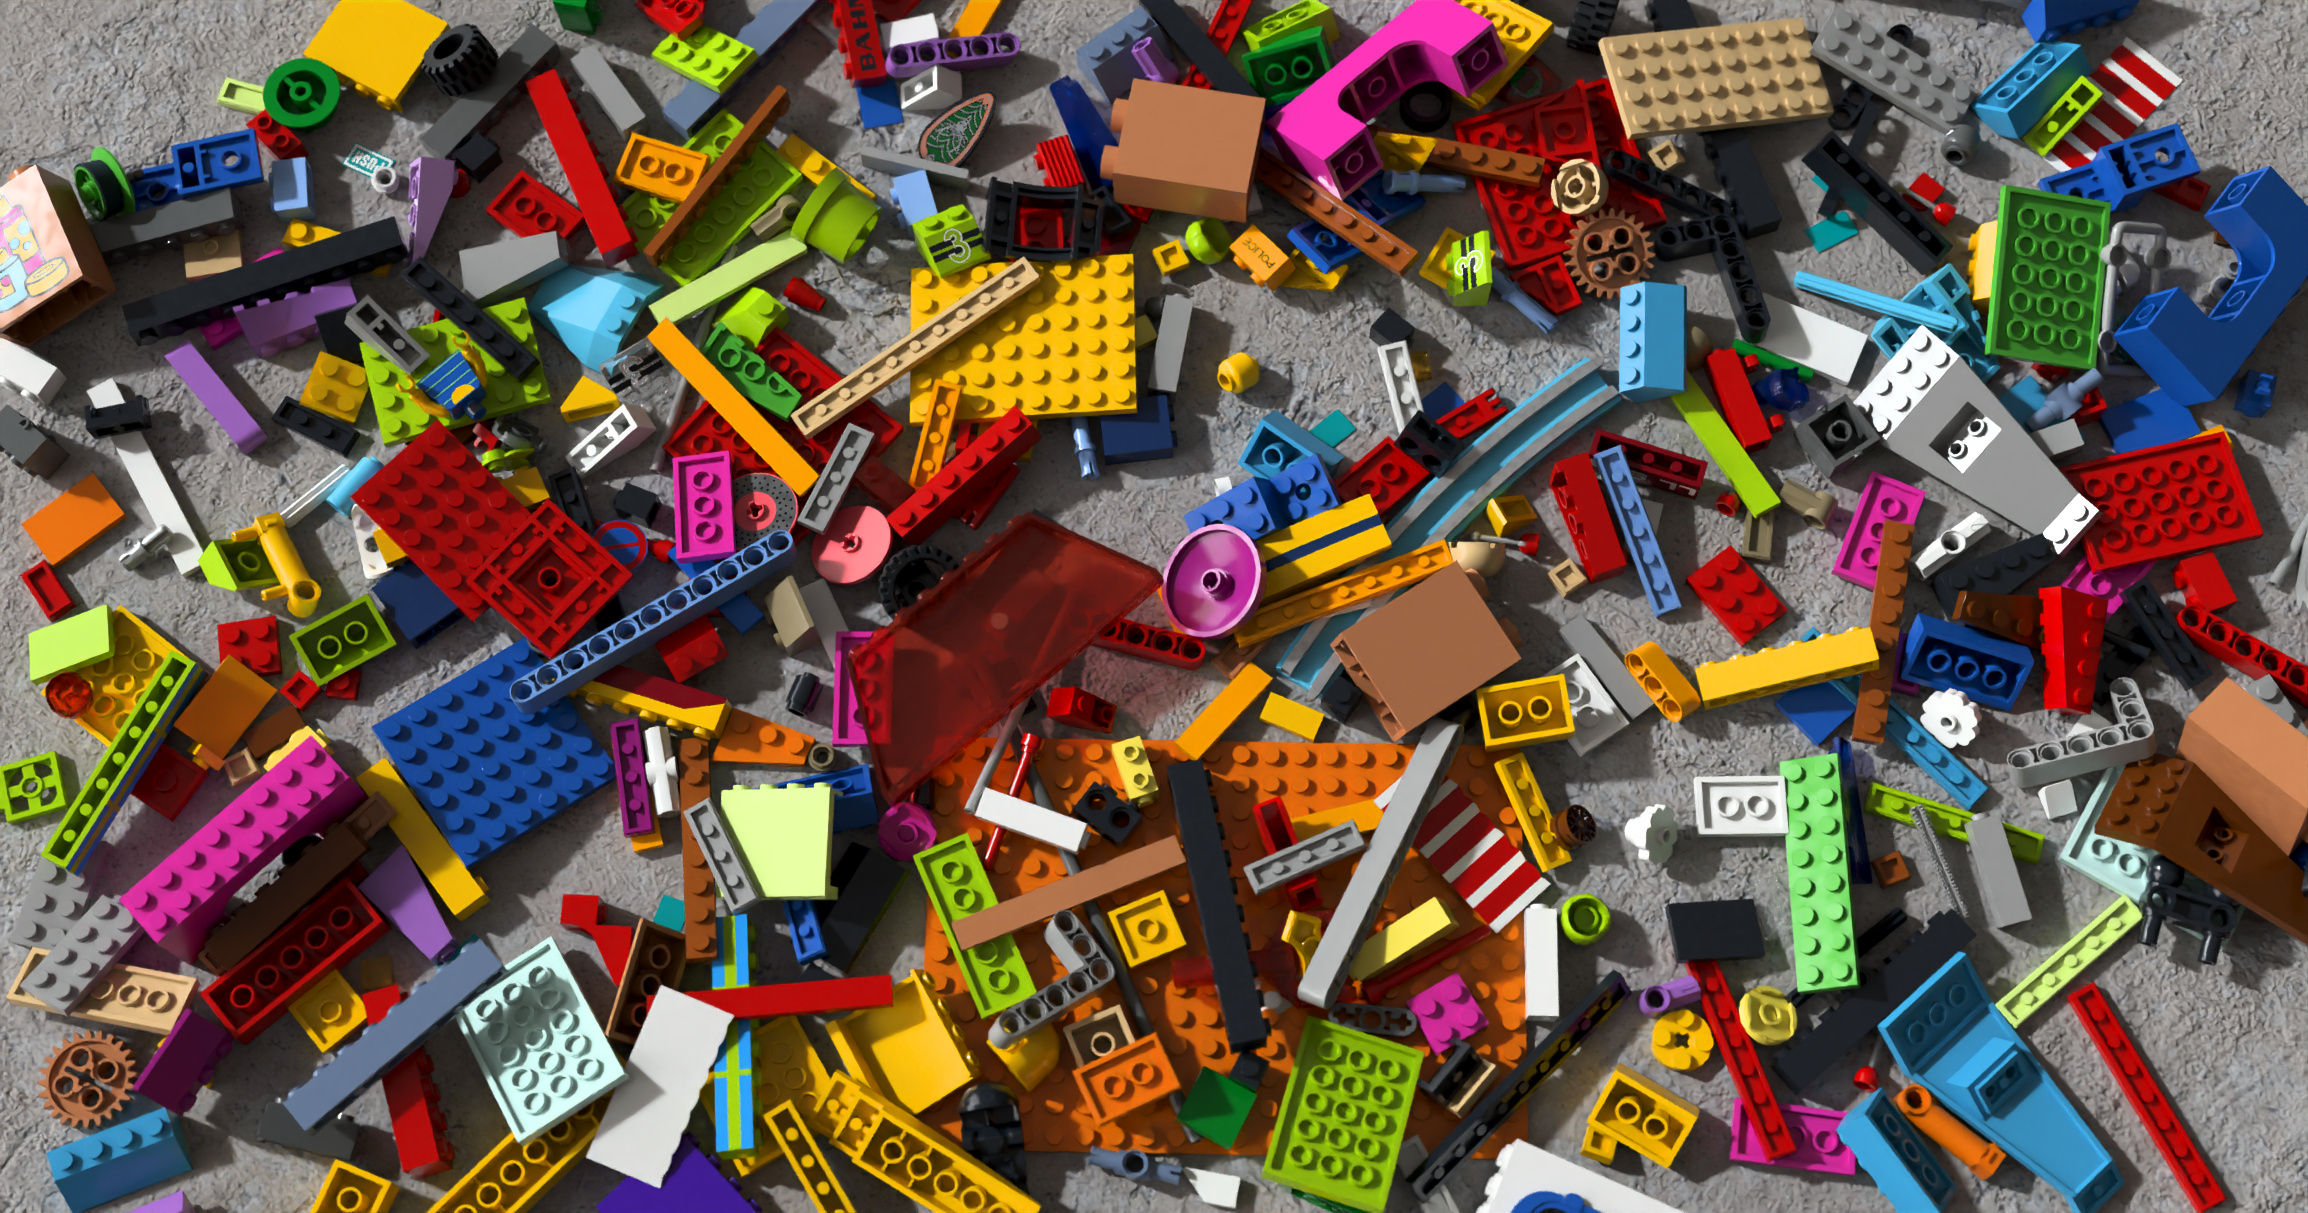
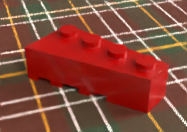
M1588 452L1555 462L1549 485L1590 585L1622 575L1626 568V563H1628V556L1624 547H1621L1619 544L1616 527L1613 521H1611Z
M2063 586L2040 588L2039 599H2043V613L2040 614V626H2044L2045 643L2041 644V652L2046 659V670L2042 671L2044 709L2066 716L2091 715L2109 600Z

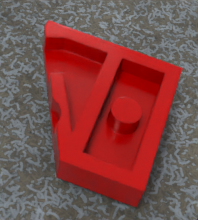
M1561 255L1510 275L1512 282L1516 281L1520 284L1519 288L1556 317L1582 307V300Z

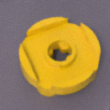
M1686 1009L1664 1015L1655 1024L1651 1037V1048L1654 1057L1663 1067L1672 1071L1691 1072L1696 1070L1708 1059L1714 1044L1711 1030L1707 1023L1700 1016ZM1676 1034L1688 1037L1687 1044L1689 1047L1687 1049L1683 1046L1679 1048L1675 1046L1674 1043L1677 1041Z

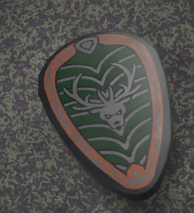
M991 91L973 94L938 115L925 127L920 135L918 143L920 158L955 167L963 165L981 141L992 121L997 102L996 95Z

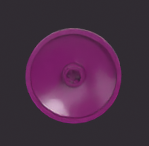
M1226 524L1204 526L1185 537L1171 554L1162 578L1161 593L1163 606L1171 622L1182 632L1203 640L1224 638L1243 627L1256 612L1266 587L1267 569L1261 548L1250 535Z

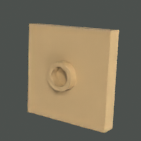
M241 229L236 230L230 235L209 237L208 240L203 242L183 244L186 278L189 282L198 281L244 266Z

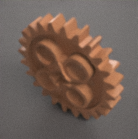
M1610 208L1605 216L1603 210L1600 209L1596 211V218L1591 213L1585 216L1587 223L1583 220L1576 222L1580 230H1570V234L1574 239L1566 240L1565 243L1571 247V250L1563 252V255L1571 257V261L1565 263V266L1573 267L1574 269L1569 274L1570 277L1577 276L1579 278L1575 284L1576 287L1583 284L1586 285L1584 289L1585 294L1594 290V298L1596 299L1600 298L1603 293L1605 300L1612 299L1613 293L1616 299H1620V288L1641 283L1639 279L1646 280L1649 278V275L1644 270L1654 267V265L1647 262L1649 258L1655 257L1654 253L1648 252V248L1653 246L1654 242H1646L1645 240L1650 234L1649 231L1641 233L1640 229L1644 224L1643 222L1636 225L1633 224L1635 215L1625 219V210L1619 211L1615 216L1614 209ZM1617 230L1624 235V243L1622 245L1615 241L1614 234ZM1589 237L1597 240L1598 248L1596 251L1589 248ZM1632 247V252L1591 262L1586 261V258L1589 256ZM1623 258L1630 261L1631 268L1629 272L1624 271L1621 267V260ZM1596 264L1604 268L1603 278L1595 275L1594 268Z
M86 1030L85 1037L83 1038L81 1034L75 1032L73 1036L74 1042L63 1038L64 1048L59 1049L53 1046L52 1050L56 1056L54 1058H44L50 1065L49 1068L39 1070V1072L46 1075V1079L38 1081L37 1084L45 1087L46 1090L38 1095L40 1098L49 1099L43 1107L47 1110H53L50 1116L54 1119L61 1118V1124L68 1126L72 1122V1127L78 1130L83 1124L86 1129L92 1130L95 1121L98 1126L103 1128L105 1127V1118L115 1122L117 1121L115 1115L117 1110L123 1113L127 1112L123 1106L125 1101L134 1103L135 1100L129 1096L130 1091H136L132 1089L134 1086L132 1082L141 1075L132 1070L140 1064L135 1060H130L135 1055V1052L130 1049L125 1050L128 1044L122 1040L117 1042L118 1037L113 1034L107 1037V1033L99 1030L95 1037L94 1032ZM89 1053L88 1062L84 1066H80L79 1060L82 1055ZM111 1066H115L114 1075L106 1079V1070ZM71 1067L112 1087V1091L110 1093L67 1073L66 1069ZM72 1080V1090L64 1094L65 1084ZM99 1093V1102L95 1106L90 1107L89 1101L91 1097Z

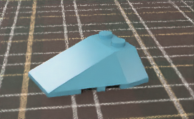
M1949 263L1916 285L1901 301L1957 317L1958 326L1954 333H1948L1928 326L1925 327L1961 356L1985 383L2001 367L1997 357L1985 355L1986 335H1984L1978 320L1981 317L1978 310H1974L1968 295L1971 292L1967 283ZM1885 314L1876 322L1870 336L1891 360L1922 324Z
M568 264V266L545 277L528 305L529 313L560 340L563 346L570 350L586 368L610 379L614 376L625 357L621 347L645 307L649 308V305L658 301L666 286L641 273Z

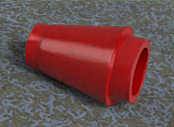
M794 276L783 293V296L788 298V302L818 313L827 301L826 297L802 277L798 279Z

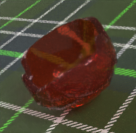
M61 672L52 677L45 687V696L49 707L55 714L64 719L80 718L89 712L94 703V690H92L90 683L77 672Z

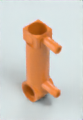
M1917 1084L1909 1085L1893 1098V1102L1908 1122L1914 1124L1969 1167L1968 1170L1982 1181L1994 1174L2006 1156L2002 1152L2003 1149L1994 1142L1988 1144L1939 1106L1938 1103L1940 1101L1930 1095L1925 1087ZM1907 1098L1911 1099L1915 1103L1916 1108H1913L1908 1104Z

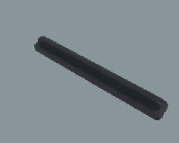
M1897 907L1857 938L1858 959L1908 919L1901 908ZM1796 987L1787 995V999L1795 1008H1798L1816 993L1801 995Z

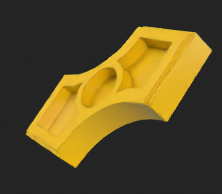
M1290 910L1282 940L1290 943L1296 949L1300 958L1299 975L1303 977L1322 940L1320 934L1321 919Z

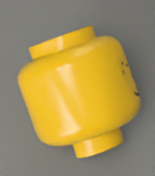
M1238 352L1219 365L1218 382L1225 391L1240 394L1259 381V363L1254 357Z

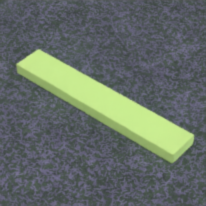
M790 228L649 305V311L658 324L667 317L677 325L808 253V248L806 245L790 237L792 229Z
M2124 895L2121 896L1995 1004L2014 1030L2144 919L2139 912L2140 909L2131 899Z

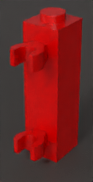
M1724 348L1716 349L1707 356L1703 368L1729 429L1747 454L1768 448L1772 440L1771 434L1782 431V426L1786 423L1782 414L1774 415L1765 420L1746 377V374L1757 371L1756 366L1760 365L1757 355L1752 354L1739 360L1735 348L1728 350Z

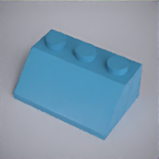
M1274 410L1261 419L1237 464L1256 477L1270 479L1311 455L1319 453L1322 455L1328 472L1333 479L1345 457L1277 410ZM1308 484L1304 485L1300 491L1303 500H1307L1311 495V488Z

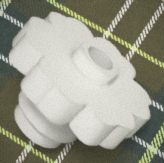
M1952 688L1948 689L1945 693L1936 691L1922 705L1925 713L1921 716L1920 720L1924 725V729L1931 735H1934V738L1939 743L1948 748H1953L1958 743L1966 746L1980 732L1977 724L1982 720L1978 705L1971 702L1964 692Z
M1656 804L1654 807L1648 806L1640 817L1630 819L1625 826L1626 840L1631 842L1636 848H1639V859L1643 860L1645 864L1658 865V863H1666L1672 855V844L1677 840L1678 824L1676 821H1673L1674 811L1669 806Z

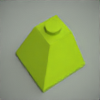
M747 286L711 323V327L715 330L721 321L728 327L729 331L736 337L738 336L753 351L776 326L783 329L790 320L786 307L765 290Z
M232 538L214 540L198 559L211 585L232 591L281 585L261 544H258L256 538L237 543Z

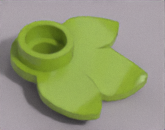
M534 448L516 449L505 453L504 449L490 450L482 455L483 461L481 463L492 474L500 473L505 469L515 471L530 465V461L525 458L534 452Z

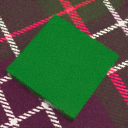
M1203 1066L1175 1121L1230 1150L1257 1095L1210 1068Z

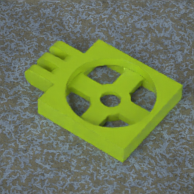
M56 751L0 766V814L5 812L9 824L13 825L69 808L60 758ZM35 765L50 767L53 775L43 778L38 777ZM22 770L23 779L20 784L10 787L15 775ZM31 782H36L38 785L37 790L33 793L28 792L27 786ZM56 787L57 795L53 802L43 806L41 800L43 791ZM23 796L28 798L30 810L23 812L18 810L12 804V799Z

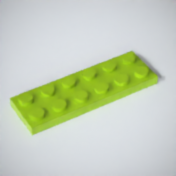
M968 832L913 855L918 871L982 1020L1002 1013L1037 993L1012 933L962 953L951 923L999 904Z

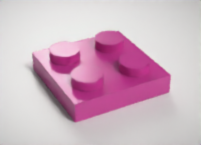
M1457 972L1405 1002L1407 1009L1416 1016L1417 1025L1436 1056L1455 1046L1450 1043L1453 1037L1463 1041L1489 1025L1486 1017Z

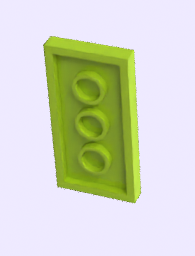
M704 24L682 42L670 34L651 53L656 62L720 94H723L759 57L754 48Z

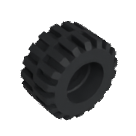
M1578 0L1566 39L1567 47L1599 57L1601 51L1598 43L1601 38L1609 36L1620 0Z
M464 24L462 26H455L440 35L425 51L421 64L424 72L444 95L446 94L449 97L454 95L455 97L475 89L488 78L497 64L498 53L475 25Z

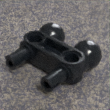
M2162 854L2155 855L2146 866L2148 882L2146 883L2145 891L2139 897V912L2144 917L2138 943L2149 947L2157 946L2162 922H2167L2201 933L2203 940L2197 961L2215 966L2222 941L2229 939L2231 930L2237 924L2236 907L2240 903L2209 883L2205 885L2206 897L2178 889L2185 878V869ZM2154 894L2162 897L2164 901L2162 908L2154 905L2152 901ZM2214 912L2221 915L2223 919L2222 927L2215 925L2212 915Z

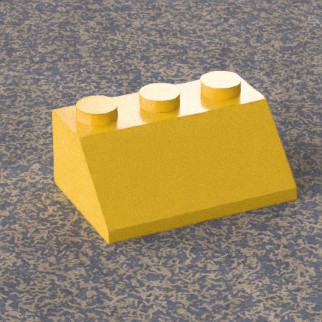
M1998 221L1981 224L1976 234H1971L1968 250L1972 251V259H1968L1965 272L1969 276V284L1967 285L1971 294L1968 295L1974 310H1978L1979 314L1983 315L1989 314Z
M1564 674L1476 689L1486 753L1574 738L1575 729Z
M1619 1062L1586 1122L1668 1169L1697 1120L1700 1108Z

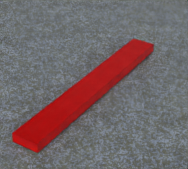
M1718 961L1684 963L1689 976L1693 975L1694 979L1698 982L1701 995L1700 1003L1767 1163L1796 1154L1798 1150L1750 1036L1741 1023L1739 1010Z
M891 975L682 993L734 1015L732 1021L894 1007ZM656 995L646 996L647 1016Z
M2095 982L2067 996L2066 999L2197 1213H2204L2228 1200Z

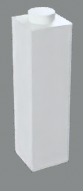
M986 787L975 814L979 820L1077 855L1080 848L1086 849L1091 836V832L1087 831V823Z
M1533 904L1531 908H1526L1524 912L1526 1021L1556 1022L1559 1017L1557 909H1551L1547 904Z

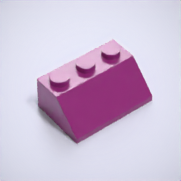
M186 1008L132 1089L173 1113L182 1116L196 1103V1095L201 1087L211 1081L215 1074L214 1068L220 1059H224L230 1053L233 1047L232 1042L235 1038Z

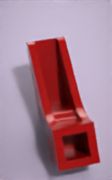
M1280 796L1252 807L1268 856L1299 843ZM1313 872L1282 885L1286 898L1296 912L1300 913L1324 903L1318 881Z
M563 894L560 924L565 930L581 931L594 938L610 976L619 988L636 931L632 926L602 925V923L607 922L608 906L604 905V901L599 895Z

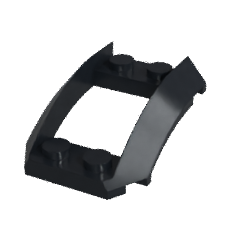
M997 177L991 178L985 198L987 199L984 239L981 246L983 253L1016 260L1025 257L1030 262H1072L1100 252L1104 201L1096 194L1092 196L1084 189L1083 184L1073 187H1048L1015 181L1011 184L997 181ZM1017 206L1039 209L1074 208L1071 247L1039 248L1013 244Z

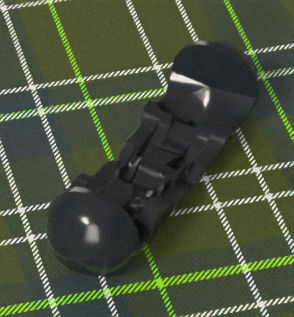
M995 1081L979 1082L963 1094L958 1106V1114L962 1123L963 1150L1030 1196L1027 1187V1167L1022 1123L1019 1115V1100L1007 1085Z

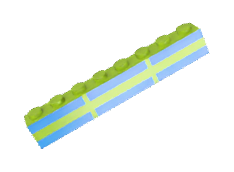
M173 650L169 652L40 854L42 857L78 877L172 729L173 723L180 716L206 675V672L196 662Z
M747 914L717 917L719 960L712 961L713 990L759 986L758 981H754V970L759 968L757 952H753V942L758 941L756 924H752ZM760 1019L731 1021L727 1025V1033L723 1042L718 1046L717 1057L714 1061L716 1152L722 1160L759 1157V1146L764 1145L763 1129L758 1124V1116L763 1115V1103L761 1097H758L757 1090L758 1086H762L761 1069L757 1068V1057H761V1043L759 1038L756 1039V1028H760Z

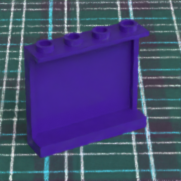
M690 1131L686 1135L681 1132L680 1143L671 1156L670 1166L662 1177L660 1188L628 1176L596 1206L600 1213H762L764 1211L752 1197L746 1201L739 1194L743 1188L731 1175L727 1179L724 1178L718 1171L722 1165L711 1153L705 1157L697 1149L702 1144Z

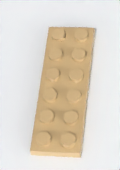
M32 947L6 996L9 1004L62 1014L27 994L20 987V984L51 950ZM116 963L69 1016L169 1035L186 1008L189 1009L200 983L197 978Z

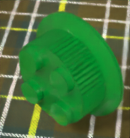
M310 58L294 59L280 65L268 77L263 89L264 106L269 115L279 124L310 133L324 127V125H327L332 120L331 118L336 113L340 99V83L335 72L327 64Z

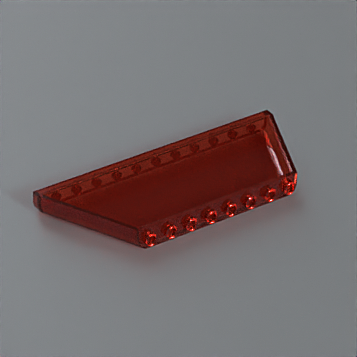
M1027 511L1022 516L1019 514L1013 517L1007 524L1008 528L1002 533L991 535L985 541V546L980 551L969 553L962 560L963 564L955 571L952 569L947 571L940 578V583L932 590L927 588L917 597V602L910 608L906 606L899 610L894 616L895 620L888 626L882 625L877 628L871 635L872 639L866 644L855 646L849 652L846 663L880 790L886 802L891 807H894L904 801L1154 594L1164 582V577L1154 567Z

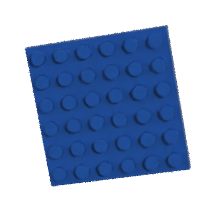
M525 637L372 726L373 733L466 870H469L617 779L615 764L566 695L533 714L521 713L509 694L511 685L516 680L544 665L537 653L530 648ZM552 679L547 683V685L554 683ZM531 693L525 694L521 700L527 699Z

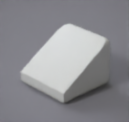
M2070 779L2043 787L2038 792L2049 820L2077 811Z

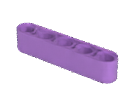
M1004 32L898 44L891 48L885 68L891 76L901 78L917 76L936 64L952 71L1006 66L1014 61L1020 49V41L1016 35ZM1000 46L1009 47L1011 52H1004ZM974 49H981L985 55L976 54ZM947 52H955L959 58H951ZM920 55H928L932 61H925ZM893 58H902L906 64H898Z
M188 339L164 355L245 455L268 439L265 432Z

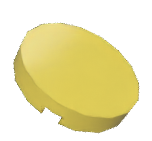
M1758 986L1747 992L1740 1001L1739 1015L1743 1027L1754 1040L1766 1046H1777L1787 1041L1794 1034L1798 1019L1795 1007L1784 998L1786 995L1771 986Z

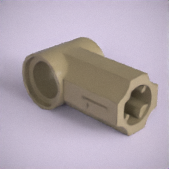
M784 195L777 201L774 208L750 226L761 241L765 243L792 227L803 205L795 196ZM797 206L794 214L786 215L789 207Z
M1787 479L1778 496L1781 500L1780 505L1801 515L1804 522L1820 530L1826 528L1838 506V501L1830 494L1821 491L1813 492L1790 479Z

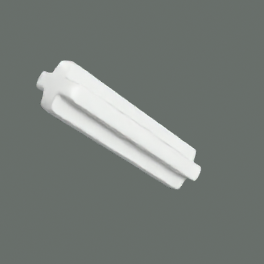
M342 464L284 510L280 515L285 525L291 528L325 501L351 472L350 468Z

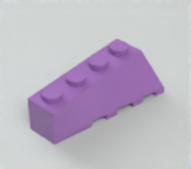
M349 279L312 287L311 293L308 294L297 293V291L287 293L284 300L270 303L269 299L257 301V307L244 309L243 305L233 307L244 334L258 358L271 357L280 350L300 346L305 341L317 336L322 337L314 317L315 314L360 302L356 290Z

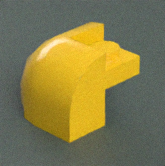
M1052 1024L1047 1025L1008 1049L995 1047L990 1039L986 1041L987 1045L1007 1065L1011 1074L1028 1092L1052 1072L1058 1063L1061 1052L1059 1035Z

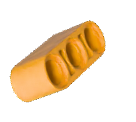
M1648 641L1626 654V668L1668 720L1678 722L1699 709L1701 701L1698 693L1659 645Z

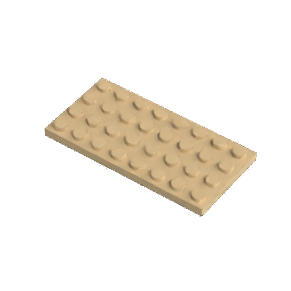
M1803 17L1604 37L1598 43L1628 140L1829 118L1834 113L1817 59L1809 53L1812 44Z

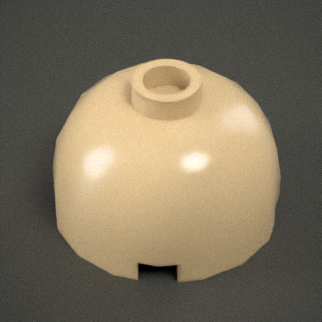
M1583 159L1570 160L1560 167L1559 170L1561 172L1558 174L1557 179L1553 178L1551 184V196L1554 204L1563 212L1578 217L1587 216L1598 211L1606 202L1609 194V183L1605 173L1596 164Z
M1457 542V548H1455V543H1447L1453 561L1457 560L1463 571L1469 568L1475 569L1484 581L1485 578L1495 576L1504 564L1505 543L1498 542V548H1495V543Z

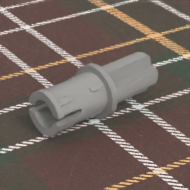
M161 524L144 539L139 538L136 540L137 544L121 555L118 560L122 562L121 565L129 572L133 571L145 559L155 556V551L172 538V531L165 524Z

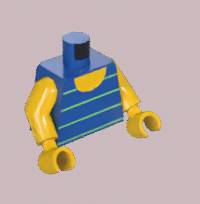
M462 330L466 335L465 343L458 344L455 337L452 336L453 343L463 349L462 353L459 350L455 351L417 383H415L414 378L410 375H404V378L410 382V387L404 389L399 383H396V388L401 393L408 392L410 399L426 414L442 418L450 416L454 420H458L467 413L474 421H477L487 411L480 403L487 396L484 390L487 384L486 367L475 347L470 346L469 334Z

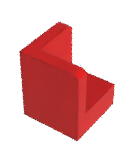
M2098 387L2085 395V400L2082 401L2083 406L2069 416L2070 419L2074 418L2077 427L2098 421L2108 408Z

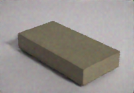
M1746 506L1741 557L1744 560L1765 563L1771 561L1776 508L1755 519Z

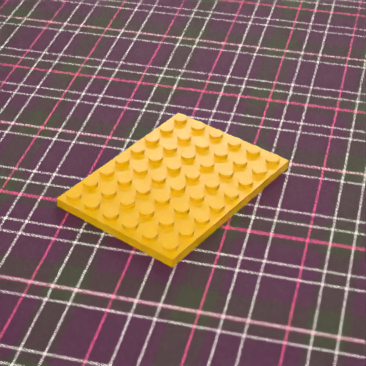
M1134 255L1092 256L1072 262L1028 261L1040 276V283L910 370L911 426H924L935 379L964 386L955 424H960V421L968 423L997 422L1015 405L1029 420L1138 413ZM1015 262L977 264L942 279L931 267L911 268V332Z

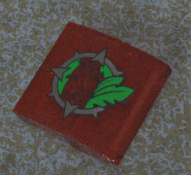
M1532 54L1497 92L1495 97L1501 102L1506 101L1510 106L1550 95L1563 81L1547 65Z

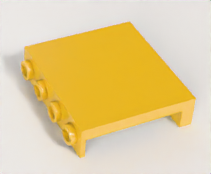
M340 0L303 55L305 58L319 60L327 64L335 72L340 86L345 87L347 85L353 88L361 97L366 99L371 97L387 110L394 109L402 113L403 108L400 100L422 70L421 61L424 58L425 51L440 35L451 28L448 22L404 0Z
M923 969L910 970L911 975L893 986L894 1007L856 1010L842 1020L834 1019L825 1025L851 1077L914 1118L981 1076L977 1068L979 1067L977 1057L972 1051H968L963 1042L965 1040L963 1031L951 1020L949 1016L951 1013L950 1008L943 998H939L935 990L936 982L928 971L925 972Z

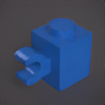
M2249 369L2240 379L2233 410L2242 412L2247 417L2262 418L2271 408L2277 377Z

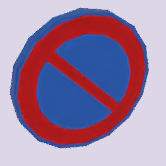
M615 519L606 522L592 536L597 543L630 572L637 570L644 563L648 555V541L645 533L638 525L628 520Z

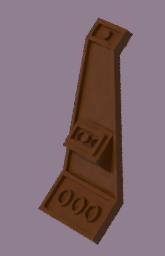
M2158 753L2146 759L2127 763L2095 824L2094 834L2156 850L2183 867L2185 871H2189L2308 945V896H2303L2301 891L2304 872L2195 763Z

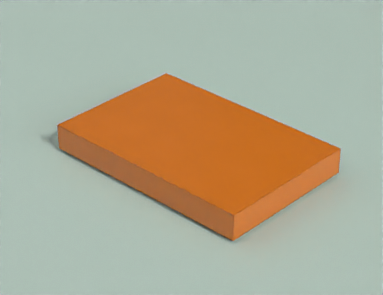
M92 473L21 525L52 566L58 568L125 520L127 515L97 476Z
M1157 1032L1072 1071L1098 1129L1183 1089Z

